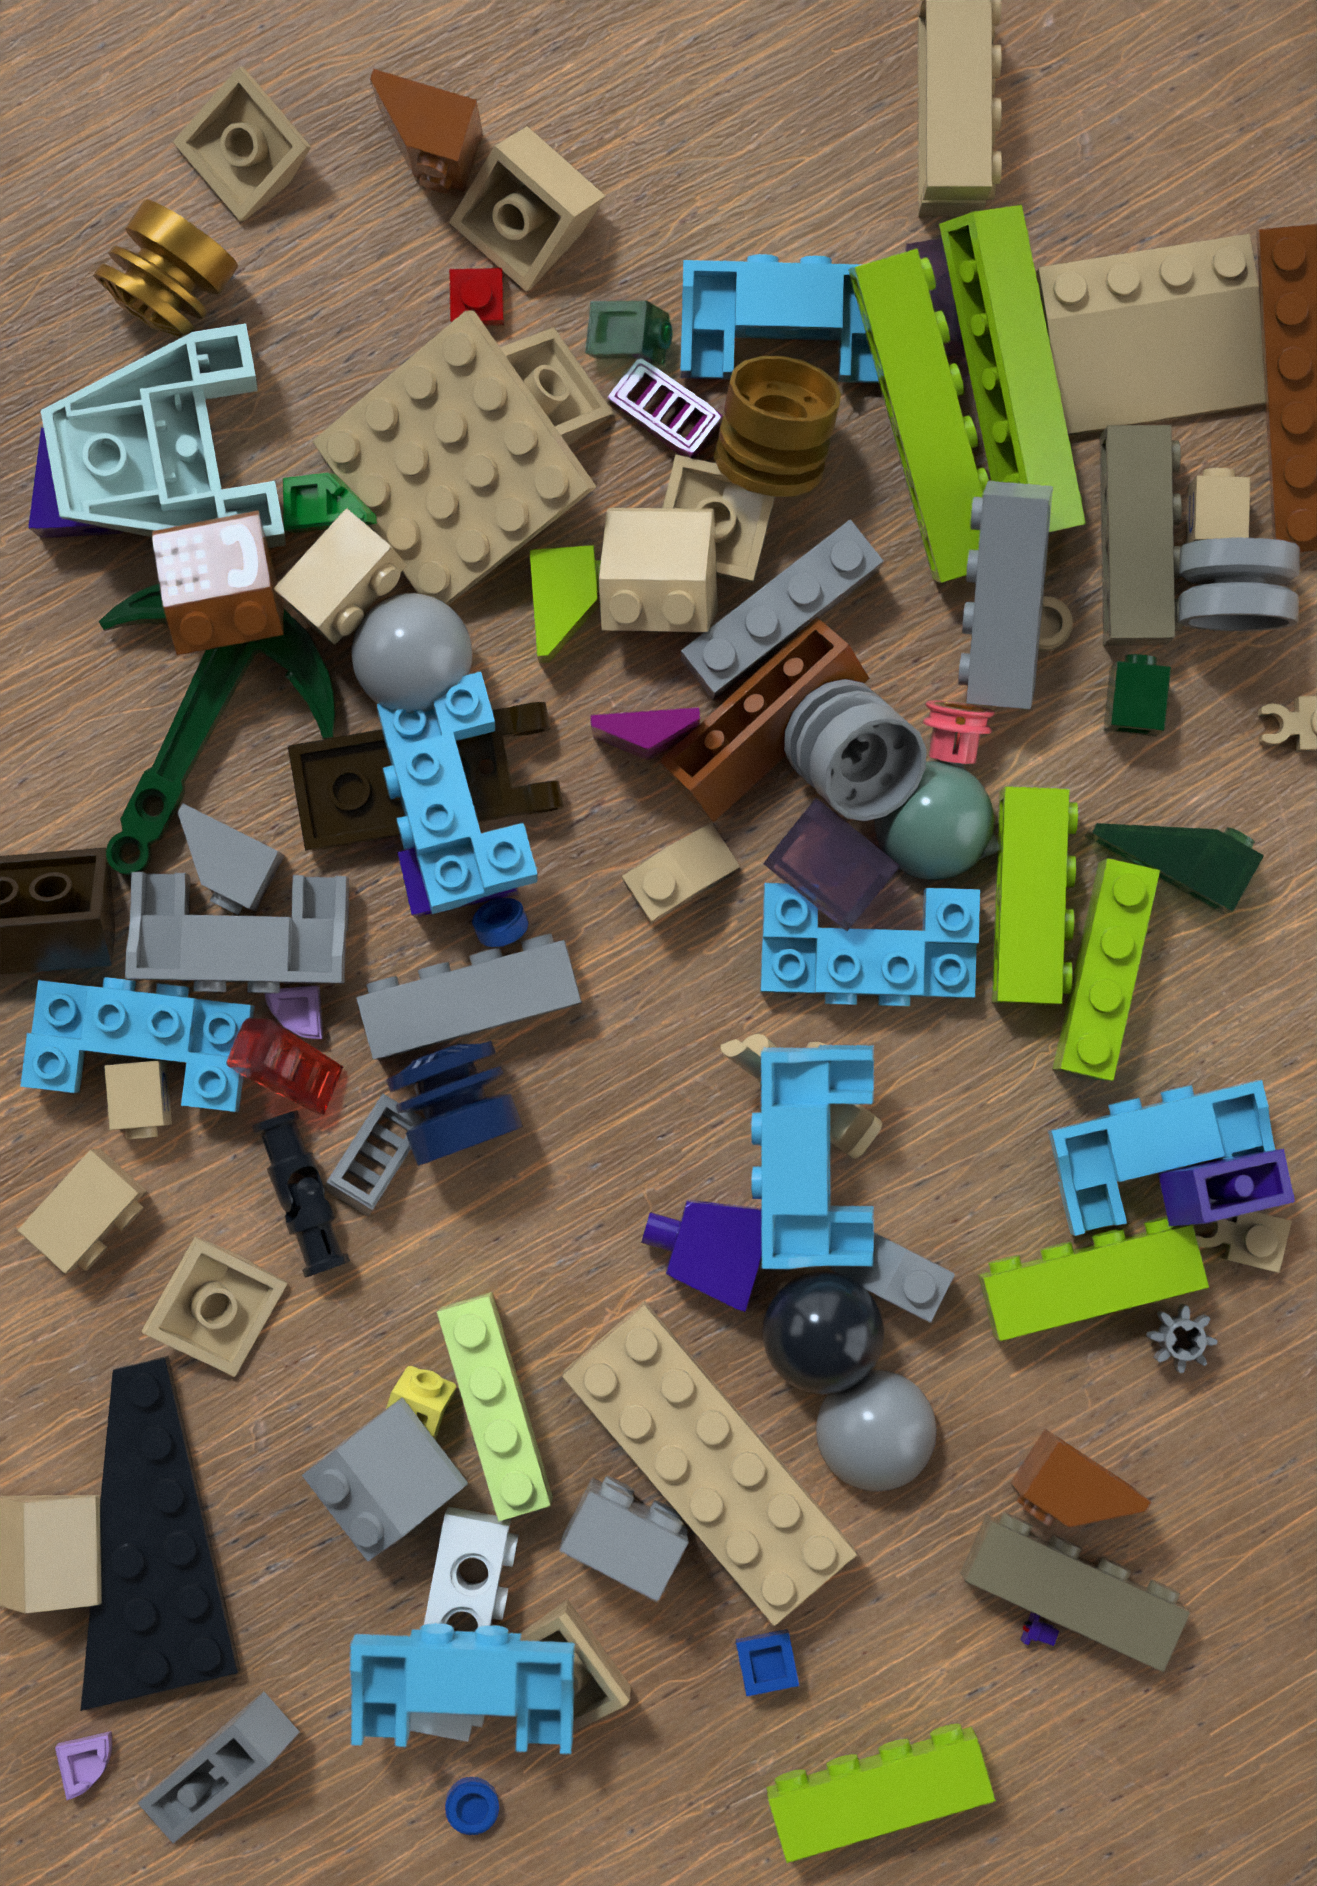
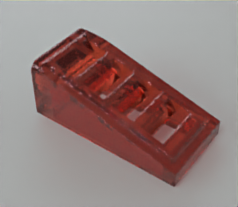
M247 1018L242 1023L226 1062L228 1067L244 1077L321 1115H324L344 1068V1066L274 1021ZM280 1048L282 1050L279 1054L277 1062L274 1066V1069H271L273 1062L276 1058V1055L278 1053V1050ZM299 1058V1059H300V1060H299V1063H298L297 1068H296V1070H295V1072H294V1075H293V1077H292V1080L290 1081L289 1078H290L291 1073H292V1071H293V1068H294V1066H295V1064H296V1061H297V1059ZM316 1067L318 1071L308 1092L305 1090L313 1068Z

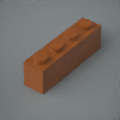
M816 617L659 762L681 792L714 823L786 756L784 751L786 727L792 712L807 694L825 683L843 679L865 683L870 678L850 645Z

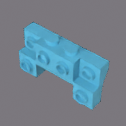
M768 254L748 256L747 262L683 260L680 378L730 379L734 369L735 338L839 340L838 382L879 383L848 269L862 264H832V259L825 256H806L800 259V263L779 262L777 256Z
M481 672L463 676L457 685L449 689L446 695L433 701L434 709L423 712L422 709L414 710V713H406V709L398 708L395 711L377 704L378 717L392 765L383 768L390 799L401 798L405 816L396 818L404 850L410 848L415 850L432 914L455 909L495 893L537 883L538 873L524 823L485 833L480 832L456 745L458 740L495 731V720Z
M764 884L760 992L825 994V1004L857 1005V995H877L878 1006L910 1007V997L975 998L980 889L925 888L923 893V931L818 928V884Z
M104 977L103 988L38 980L32 1032L27 1033L20 1087L80 1093L85 1051L185 1062L186 1069L181 1106L239 1112L255 1006L188 998L189 987L157 983L156 994L136 992V981Z
M819 1045L818 1048L764 1047L762 1049L761 1113H752L751 1123L752 1145H761V1166H753L752 1199H762V1269L873 1265L874 1206H831V1104H873L874 1045Z
M1262 1080L1194 1094L1192 1085L1160 1092L1162 1098L1160 1103L1142 1107L1140 1098L1120 1101L1108 1105L1110 1115L1048 1130L1060 1182H1058L1070 1234L1077 1236L1085 1234V1231L1127 1223L1117 1181H1126L1212 1159L1221 1160L1275 1150L1269 1106Z
M430 1623L421 1626L420 1630L412 1629L410 1636L355 1634L350 1652L352 1688L351 1745L362 1746L365 1737L395 1738V1747H406L410 1736V1712L515 1716L517 1711L516 1751L527 1752L529 1743L560 1744V1754H571L574 1720L575 1643L521 1641V1634L508 1633L509 1630L507 1628L496 1625L481 1626L476 1628L475 1632L453 1631V1627L448 1624Z

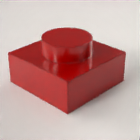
M502 268L449 269L450 322L452 323L465 311H475L484 326L504 325Z

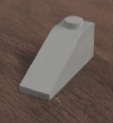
M263 1692L156 1785L138 1804L168 1839L175 1843L270 1766L300 1731L271 1698Z

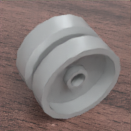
M1216 538L1184 544L1180 548L1179 575L1199 586L1191 587L1179 596L1178 623L1186 627L1215 631H1262L1282 629L1299 623V595L1289 588L1279 585L1288 583L1299 575L1300 547L1295 543L1266 538Z

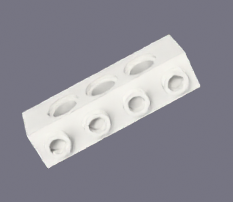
M448 1506L444 1516L424 1625L430 1623L449 1625V1617L460 1611L472 1614L478 1622V1627L491 1625L492 1619L503 1620L509 1588L499 1586L502 1565L513 1567L519 1537L517 1534L509 1533L511 1518L498 1522L496 1515ZM467 1558H478L486 1564L489 1575L480 1583L467 1582L460 1575L459 1564ZM410 1712V1731L468 1742L472 1726L482 1728L485 1715Z

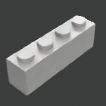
M988 481L983 497L973 498L970 528L971 530H980L979 550H969L966 582L976 583L975 601L965 602L962 634L972 635L970 654L961 653L958 685L968 686L967 704L1031 709L1036 684L1053 486Z
M848 520L713 625L708 632H704L681 650V661L711 699L715 700L792 640L813 619L823 616L877 574L883 564L882 558L852 520Z
M546 934L522 941L523 951L503 957L500 948L491 949L469 956L471 966L451 971L449 962L418 970L420 980L399 985L398 978L395 976L366 984L368 994L356 997L373 1060L387 1058L582 1004L566 942L562 940L554 943L552 934Z

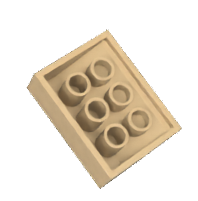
M1250 234L1038 267L1036 278L1039 284L1040 298L1050 338V347L1058 387L1061 393L1068 436L1103 431L1110 425H1140L1259 406L1266 403L1259 284Z

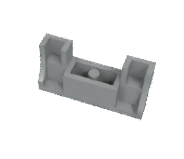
M132 872L130 923L125 965L126 979L194 981V991L226 992V982H248V993H280V983L345 984L346 931H348L349 878L347 876H335V878L293 875L292 918L189 915V874H146L144 872Z

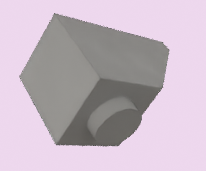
M182 803L178 815L200 883L214 891L210 901L239 915L243 906L257 911L285 855Z
M875 1232L874 1261L872 1266H832L830 1269L837 1274L851 1278L868 1291L930 1323L955 1276L950 1270Z

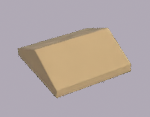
M238 67L173 141L176 147L239 221L248 219L289 185L311 149L308 142L244 67Z
M675 455L662 508L714 509L717 578L754 583L775 497L750 492L732 483L719 471L716 463Z
M194 1237L144 1325L142 1332L159 1342L235 1377L288 1283L231 1250Z

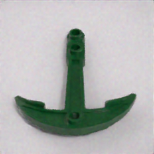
M160 584L152 585L132 594L113 607L99 621L102 629L108 631L137 624H168L163 608ZM285 609L283 635L205 650L153 766L142 774L120 818L122 832L114 835L107 844V861L117 872L131 875L132 872L144 871L150 864L152 858L151 844L162 840L186 792V779L253 657L257 653H264L288 670L285 676L308 704L318 724L322 738H334L336 719L335 695L329 671L310 634ZM153 797H160L164 802V809L157 816H150L146 811V804ZM129 844L137 845L140 850L139 859L132 864H127L122 857L123 849Z

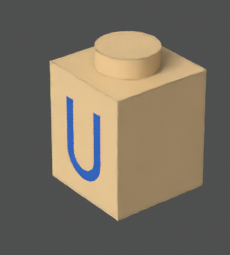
M1209 468L1203 470V476L1197 475L1188 485L1186 544L1216 538H1249L1250 477H1235V470L1229 468Z
M167 1061L105 1065L110 1130L125 1129L126 1139L158 1137L157 1126L172 1125Z

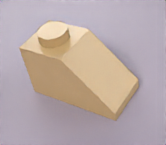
M711 822L666 847L622 876V880L650 924H653L739 869L740 865Z

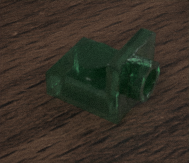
M649 301L590 302L585 354L594 359H643L652 365L665 364L666 350L670 347L673 337L669 313Z

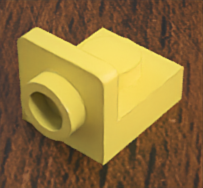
M408 1366L391 1391L387 1408L403 1397L436 1440L444 1411L454 1395L456 1384L441 1378L433 1371Z

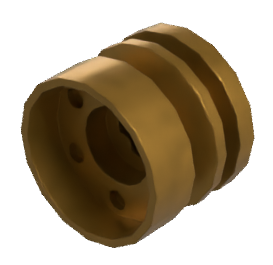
M146 199L125 228L131 239L141 248L139 253L135 254L119 246H113L108 253L126 272L122 273L109 265L101 264L93 276L110 292L115 302L128 313L149 327L167 332L180 339L191 332H195V328L178 312L179 310L198 319H203L207 314L203 304L191 293L196 287L207 293L219 295L238 268V264L224 248L196 226L161 204Z
M759 356L740 363L733 369L724 406L725 416H723L714 455L719 471L732 483L750 492L771 497H793L814 489L822 480L831 442L829 438L833 434L842 394L836 381L818 367L805 361L785 356Z

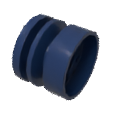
M492 1041L481 1044L460 1043L412 1061L409 1066L397 1075L386 1079L390 1093L410 1086L415 1088L416 1097L395 1105L398 1113L423 1110L425 1115V1121L405 1133L417 1166L523 1127L511 1094L486 1097L484 1092V1086L504 1074L501 1066L477 1073L474 1065L475 1062L496 1054Z

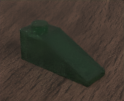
M1097 823L1091 826L1085 835L1086 838L1132 864L1160 870L1159 879L1222 914L1234 911L1264 857L1263 854L1252 849L1255 844L1253 839L1230 827H1227L1223 833L1218 829Z

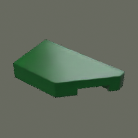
M327 472L283 478L284 531L300 533L327 530L346 508L366 525L377 524V516L338 475Z

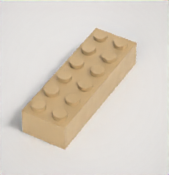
M643 1301L564 1369L562 1377L774 1626L857 1555L853 1544L646 1301Z

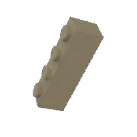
M1110 425L1100 435L1103 646L1167 645L1175 638V631H1181L1183 624L1178 623L1179 599H1174V578H1181L1179 575L1181 546H1173V525H1180L1182 502L1180 493H1173L1172 473L1179 472L1181 449L1179 441H1172L1171 425Z
M1003 1512L1000 1520L986 1514L960 1572L966 1582L1159 1671H1165L1190 1615V1612L1181 1603L1177 1602L1180 1596L1179 1592L1154 1580H1150L1148 1587L1128 1579L1131 1570L1107 1558L1101 1557L1098 1565L1081 1558L1079 1555L1082 1548L1059 1536L1052 1535L1049 1542L1030 1534L1033 1525L1009 1513Z

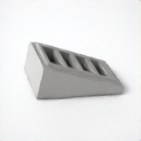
M383 1093L324 1187L325 1191L366 1216H370L411 1150L407 1136L405 1139H402L377 1122L381 1116H384L409 1131L426 1120L414 1112L398 1113L395 1105L399 1103ZM369 1135H373L396 1149L395 1155L391 1157L368 1143L366 1140ZM358 1153L384 1168L383 1174L380 1176L355 1161ZM346 1172L373 1187L371 1193L368 1195L344 1180L343 1177Z

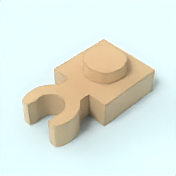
M1317 696L1295 698V712H1289L1287 708L1279 704H1268L1258 709V716H1273L1279 722L1278 732L1276 734L1259 736V743L1265 746H1274L1285 741L1288 737L1296 736V752L1317 751Z
M1251 1212L1234 1216L1232 1222L1227 1221L1226 1218L1213 1221L1214 1231L1211 1235L1207 1237L1196 1235L1197 1243L1200 1247L1213 1248L1221 1243L1227 1244L1223 1259L1280 1273L1292 1221L1258 1212Z

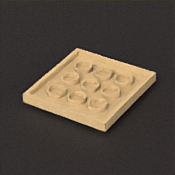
M475 311L463 312L312 440L335 475H338L377 516V524H372L371 527L376 534L392 546L407 566L402 572L416 592L434 597L448 606L596 488L592 479Z

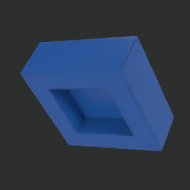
M788 1629L735 1639L746 1697L799 1686Z

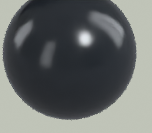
M813 1272L793 1279L776 1293L764 1317L763 1344L771 1365L786 1382L805 1392L833 1394L857 1385L875 1367L884 1343V1324L877 1303L859 1283L837 1273Z

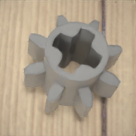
M1180 1304L1178 1316L1170 1317L1166 1313L1158 1311L1157 1315L1162 1324L1158 1331L1147 1332V1337L1158 1341L1161 1347L1153 1358L1158 1362H1163L1170 1356H1173L1174 1368L1179 1373H1184L1186 1361L1194 1360L1203 1366L1207 1365V1361L1202 1353L1206 1345L1213 1346L1218 1342V1340L1206 1335L1203 1330L1210 1321L1209 1316L1203 1314L1191 1321L1189 1320V1306L1185 1304ZM1177 1327L1186 1331L1192 1329L1187 1336L1191 1345L1186 1350L1179 1346L1172 1347L1177 1340L1173 1334Z

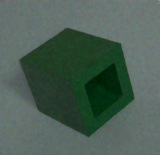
M1141 654L1125 655L1124 662L1117 661L1111 666L1103 731L1157 736L1165 730L1171 667L1157 665V657Z

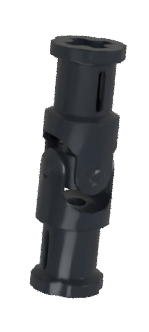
M298 1110L254 1124L252 1128L254 1133L260 1134L271 1163L267 1171L283 1210L286 1211L285 1220L289 1234L296 1235L306 1264V1267L302 1270L306 1278L348 1263L350 1259L348 1254L341 1252L331 1223L335 1216L329 1202L324 1198L325 1190L313 1153L306 1152L296 1123L300 1116ZM293 1173H298L305 1177L297 1184H288V1180Z

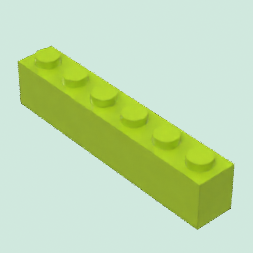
M1022 205L974 211L940 223L939 227L991 481L1053 486L1049 532L1084 525L1086 522L1082 498L1079 492L1071 443L1068 437L1061 393L1058 387L1050 338L1047 332Z
M918 249L856 266L848 269L931 575L933 580L942 583L966 576L969 550H979L980 530H971L970 528L972 503L974 497H983L989 478L984 467L976 468L971 448L978 446L976 429L970 415L962 416L957 397L964 394L962 377L956 363L948 364L943 345L950 342L948 325L942 310L934 312L929 291L936 289L933 269L927 257L920 259Z

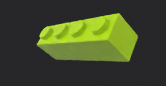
M1005 786L999 791L997 840L999 850H997L992 980L993 1003L1062 1004L1063 994L1071 993L1072 963L1064 962V940L1072 941L1074 910L1065 908L1066 887H1074L1076 857L1067 855L1068 834H1076L1078 804L1077 802H1069L1070 789Z
M1109 858L1098 863L1073 974L1072 989L1068 997L1052 1069L1102 1081H1114L1160 870Z
M1166 1216L1145 1222L1146 1232L1125 1237L1124 1229H1116L1092 1236L1094 1243L1092 1246L1073 1250L1072 1242H1066L1040 1249L1041 1259L1021 1263L1020 1256L1016 1255L989 1262L990 1272L978 1274L993 1336L997 1340L1003 1341L1209 1288L1193 1224L1169 1226Z
M961 1724L945 1725L931 1731V1739L910 1744L909 1739H899L878 1748L879 1754L860 1760L857 1754L844 1755L827 1762V1769L807 1775L806 1770L799 1769L776 1777V1784L768 1786L766 1789L786 1863L995 1802L979 1742L972 1726L962 1729Z

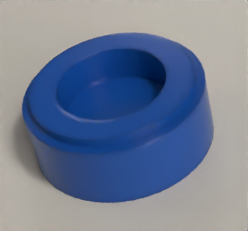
M498 898L487 902L477 910L472 919V924L480 943L488 947H501L515 942L524 935L529 925L522 904L512 898Z
M465 1777L454 1783L449 1789L445 1801V1812L448 1822L455 1830L466 1835H478L490 1829L499 1814V1799L494 1787L479 1777Z

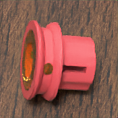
M927 701L926 706L930 709V714L923 720V724L933 727L929 757L953 763L975 764L980 734H990L992 732V729L987 724L988 718H991L995 711L958 702ZM957 732L956 743H955V749H954L953 746H954V740H955V733Z

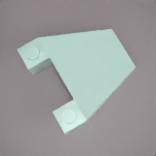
M246 323L191 332L41 410L60 518L152 537V531L259 510L268 548L286 546L275 481L228 489L221 488L206 406V399L258 391Z

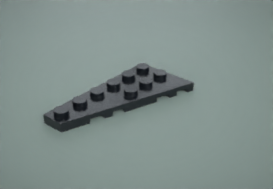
M169 1356L118 1367L112 1372L100 1499L102 1604L90 1606L80 1711L237 1674L241 1670Z

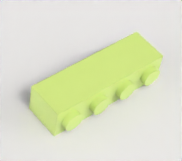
M493 1292L441 1307L437 1311V1315L498 1522L551 1506L553 1496Z

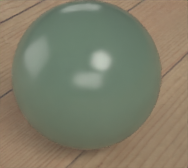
M926 761L925 771L920 783L907 801L885 817L874 819L875 833L883 853L901 871L920 879L943 880L967 871L982 857L992 837L994 812L986 789L969 771L944 761Z

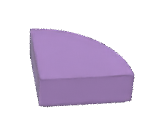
M319 986L280 989V993H265L270 1011L286 1029L301 1037L324 1039Z
M111 1731L61 1742L55 1747L66 1800L86 1792L105 1771L112 1751Z

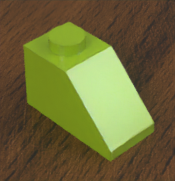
M594 545L530 550L536 647L539 663H550L599 607L598 592L601 560H595Z

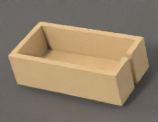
M920 0L918 216H962L974 211H981L984 209L987 199H994L996 184H1000L1002 172L1001 151H992V147L995 145L996 131H1000L1002 105L1001 98H992V95L995 92V79L1000 78L1001 45H992V43H994L995 25H1000L1001 0Z

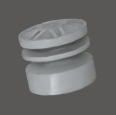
M843 679L825 683L807 694L792 712L785 730L784 751L791 767L807 783L814 787L817 793L835 810L849 819L868 821L885 817L902 806L917 789L925 771L926 747L920 732L862 682Z

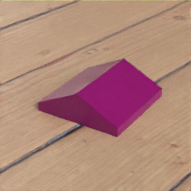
M697 707L590 715L593 738L643 759L650 760L682 741L700 724V709Z

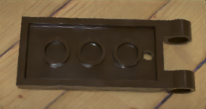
M546 702L526 703L492 710L495 720L494 732L456 741L478 822L545 813L564 808L559 781H545L512 788L504 737L526 736L550 730ZM382 729L288 745L305 851L311 852L400 836L396 818L405 816L401 798L390 799L383 768L392 765ZM489 759L493 761L494 770L490 774L480 772L479 765L483 760Z

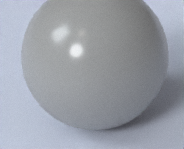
M418 593L395 595L371 608L356 629L351 650L356 678L366 694L384 707L395 711L398 708L406 709V713H414V710L422 709L423 712L433 710V701L446 695L449 689L457 685L463 676L469 675L473 658L471 638L459 615L444 602Z
M872 1370L857 1385L842 1392L828 1394L825 1397L817 1417L816 1437L822 1458L839 1479L861 1490L881 1492L899 1488L912 1481L923 1471L935 1448L937 1426L931 1404L919 1387L909 1379L894 1372Z

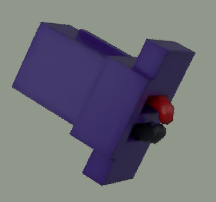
M1031 1612L1028 1621L1024 1623V1631L1020 1640L1027 1645L1030 1644L1032 1639L1054 1646L1059 1630L1053 1627V1625L1040 1621V1615Z

